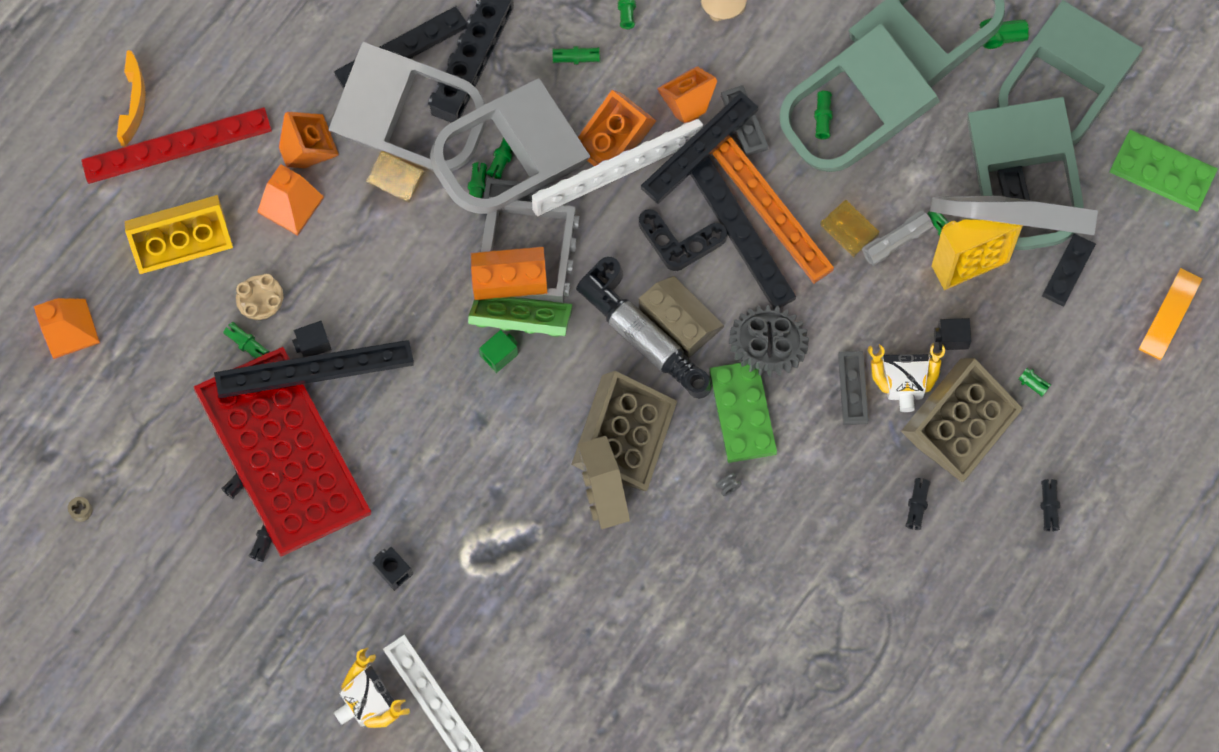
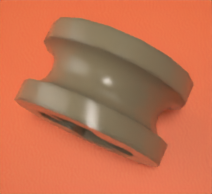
M75 497L68 504V512L75 521L82 522L90 518L92 506L86 498ZM79 504H82L86 509L81 510V513L78 514L74 509L79 508Z

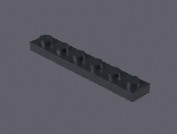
M454 6L383 44L379 48L411 59L467 29V22L457 6ZM355 60L334 71L343 89Z
M740 92L641 185V190L659 204L758 111V106L743 92Z

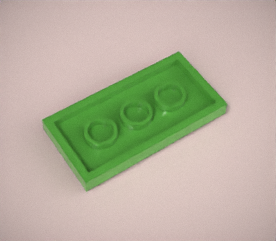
M1129 130L1110 169V173L1198 212L1218 168Z
M519 297L474 299L469 313L468 324L482 328L496 327L506 331L520 330L529 334L544 333L553 337L566 336L572 314V304Z
M741 363L709 368L728 463L777 455L762 378L756 368L749 372L750 365L748 364L743 367Z

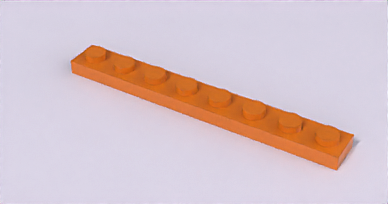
M730 136L712 155L813 284L831 273L834 267Z

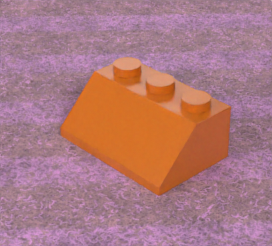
M544 247L471 253L472 286L475 300L548 294Z

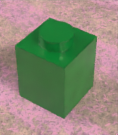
M500 330L479 348L480 357L495 373H498L518 355V343L511 334L506 335Z

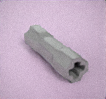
M921 210L890 233L864 246L862 251L869 264L875 266L888 258L898 248L932 230L934 226L927 213Z

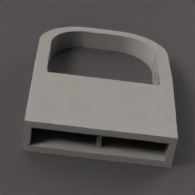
M362 42L328 130L334 135L434 171L429 158L389 143L415 75L419 74L465 91L472 97L476 109L486 103L480 92L471 83L462 78ZM487 121L472 127L463 150L456 157L445 161L450 171L461 168L473 157Z
M539 78L448 124L437 136L430 153L432 168L451 199L463 209L479 214L495 212L577 170L590 158L585 147ZM492 119L530 178L496 197L481 199L471 196L462 189L444 160L443 147L444 143L450 138Z
M1002 196L932 197L930 212L1089 235L1095 234L1098 210Z

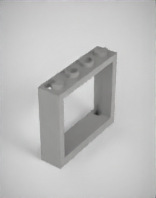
M516 200L495 212L487 213L481 252L494 251L499 212L536 216L532 210V202ZM561 205L539 216L566 219L556 289L547 288L548 294L516 297L564 303V297L569 296L570 283L567 282L568 274L572 275L574 262L570 260V254L576 250L577 238H573L574 230L579 229L580 216H576L575 207Z

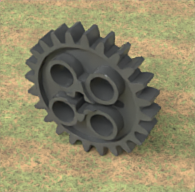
M758 305L756 312L749 308L747 315L741 313L739 320H734L733 327L730 330L729 344H731L730 351L735 352L734 359H742V367L747 364L750 365L749 372H752L755 368L758 369L760 376L763 371H767L769 377L772 376L773 371H776L781 376L783 369L790 373L792 367L798 368L799 361L803 362L805 354H807L809 337H806L807 329H802L803 321L796 322V314L789 317V310L781 313L779 312V306L773 311L769 305L766 306V310H762ZM767 324H770V329H771V332H770V345H771L770 355H771V358H769V357H768V354H767V348H768V337H767L768 327H767Z

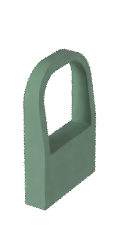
M884 0L851 27L849 35L855 43L882 23L930 87H933L999 31L1004 20L1005 4L1004 0H993L996 9L991 21L949 54L936 43L903 7L909 0Z
M1062 0L1002 84L997 100V108L1009 106L1008 95L1033 60L1038 57L1099 94L1077 128L1071 132L1073 146H1075L1084 137L1136 64L1143 48Z
M881 23L791 90L781 106L780 124L790 143L808 165L821 171L835 172L850 167L940 101ZM841 72H845L884 125L844 155L835 159H820L812 155L794 133L791 125V115L795 106L802 99Z
M1064 97L968 112L967 123L981 196H992L989 172L1017 166L1023 167L1063 161L1072 207L1083 208L1081 186ZM1058 231L1038 236L1018 237L1014 250H1030L1058 245L1068 240L1075 232Z

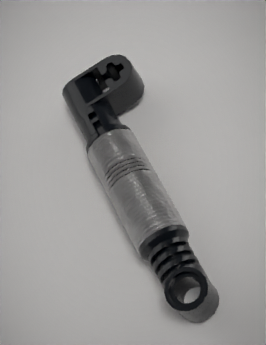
M609 256L599 260L580 280L576 290L606 316V321L612 328L629 341L633 347L639 350L660 371L669 373L674 379H677V382L681 383L692 397L698 399L705 398L710 393L712 387L708 374L702 369L695 367L696 365L691 363V360L685 356L682 347L676 344L673 339L655 325L633 303L627 299H622L613 291L623 279V271L618 260ZM608 269L610 271L614 270V273H606L605 271ZM599 274L604 279L607 278L608 282L606 284L597 277ZM702 379L705 383L701 388L692 387L695 380Z

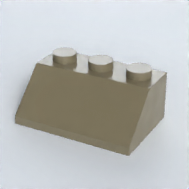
M675 276L657 282L639 297V309L673 339L676 344L682 347L688 358L724 328V325Z

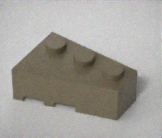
M607 436L577 444L584 472H581L585 486L589 487V489H586V495L589 504L593 503V506L589 507L593 521L598 520L601 530L629 522L630 518L620 471Z

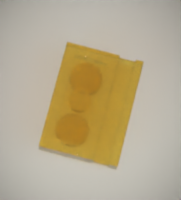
M381 150L366 182L410 203V199L425 172Z
M844 200L820 223L853 257L862 251L864 246L877 238L880 233L847 200Z

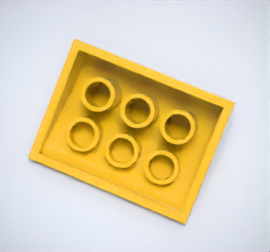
M970 219L947 223L941 231L931 265L943 289L947 290L1009 263L1023 225Z

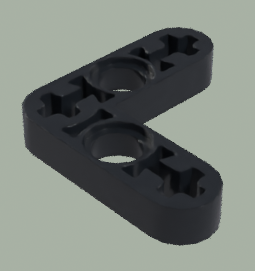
M644 210L639 216L641 231L665 266L671 271H679L722 246L727 238L726 228L720 223H712L685 240L678 242L655 210ZM645 218L654 219V227L656 228L654 232L649 223L645 224ZM712 231H715V233L721 232L720 239L716 237L711 238ZM660 235H665L669 238V243L659 245L656 243V238ZM692 242H699L703 248L699 252H692L689 249V245ZM672 255H674L675 257L681 256V257H680V262H679V263H677L676 261L670 262V261H671V256H672Z

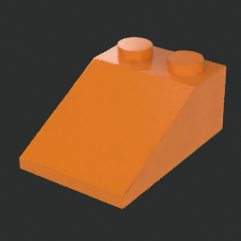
M611 90L578 136L590 155L587 161L596 166L604 160H609L624 151L635 148L645 138L656 123V120L623 93Z

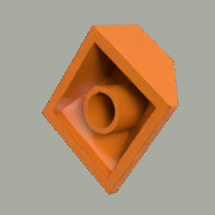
M697 66L657 89L674 116L681 122L686 123L699 119V116L706 113L717 84V79Z
M288 111L284 114L279 149L286 167L307 168L339 155L323 114Z
M280 164L267 182L257 212L298 236L324 199V196L301 175Z
M56 298L34 306L41 331L53 359L100 343L86 299Z

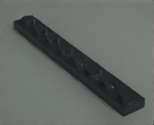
M708 157L690 174L719 222L726 228L727 235L773 309L775 310L777 306L781 308L796 300L793 290L713 162Z
M405 340L214 372L218 398L409 367L414 366L410 341Z

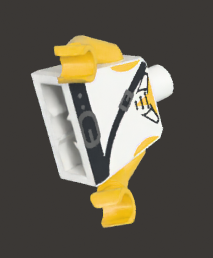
M934 343L931 344L930 353L932 358L929 357V354L884 355L885 350L880 344L879 352L873 354V349L870 345L868 353L873 357L871 368L874 382L882 392L887 393L889 400H899L901 412L914 411V400L923 399L924 394L931 391L939 378L942 362L940 358L945 353L944 345L942 344V351L940 353H934Z
M368 647L357 652V660L349 669L342 683L340 695L346 704L333 712L341 725L355 717L361 727H387L398 719L400 715L410 713L409 709L401 710V704L406 700L394 701L372 666L369 665L367 667L368 663L376 659L375 654L369 656L368 659L366 658L365 653L369 649Z

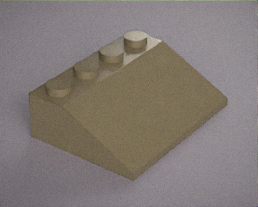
M965 358L957 362L901 432L920 451L959 481L964 482L1023 408L975 358Z
M617 371L604 374L598 385L579 443L607 436L620 471L622 484L647 491L677 401ZM577 446L571 465L584 471Z

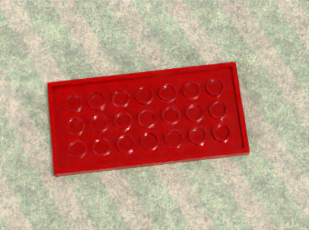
M281 347L236 368L290 360L284 347ZM215 377L194 386V391L280 557L371 515L367 502L304 384L218 398Z

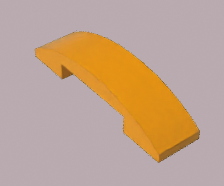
M127 51L124 70L128 81L132 82L129 115H119L117 138L121 146H127L134 137L142 120L145 107L144 79L132 51Z
M1180 268L1138 350L1159 360L1162 359L1202 278Z

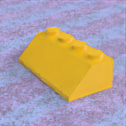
M218 195L124 221L125 232L139 274L233 248Z

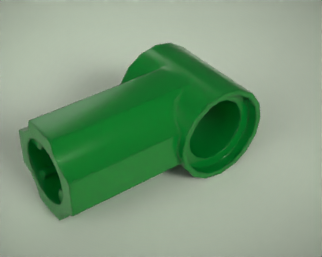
M991 19L982 21L979 24L980 29L987 25ZM1026 19L1003 22L999 31L983 44V47L995 49L1001 47L1004 43L1028 41V22H1026Z

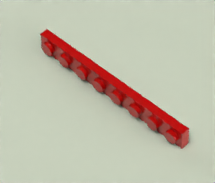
M265 107L84 158L81 161L88 184L272 132Z

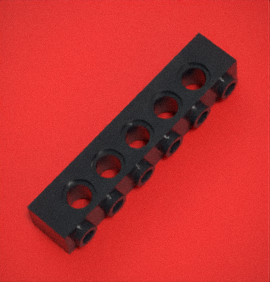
M477 0V9L474 14H470L466 24L467 29L458 38V48L455 53H451L448 59L446 73L454 76L457 73H465L464 76L459 78L468 81L476 87L514 9L513 0ZM487 14H492V15H494V16L491 17V18H485V17H484V16L487 15ZM476 34H484L483 37H475ZM468 53H474V54H475L473 57H466V56H465V55L468 54ZM438 82L439 87L436 93L432 92L428 101L431 115L452 123L461 118L471 96L465 91ZM449 92L456 93V95L452 97L446 96V94Z

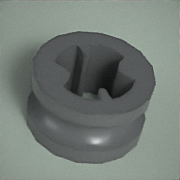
M735 473L724 477L716 484L718 489H722L721 494L723 496L733 493L741 486L742 483L735 479Z

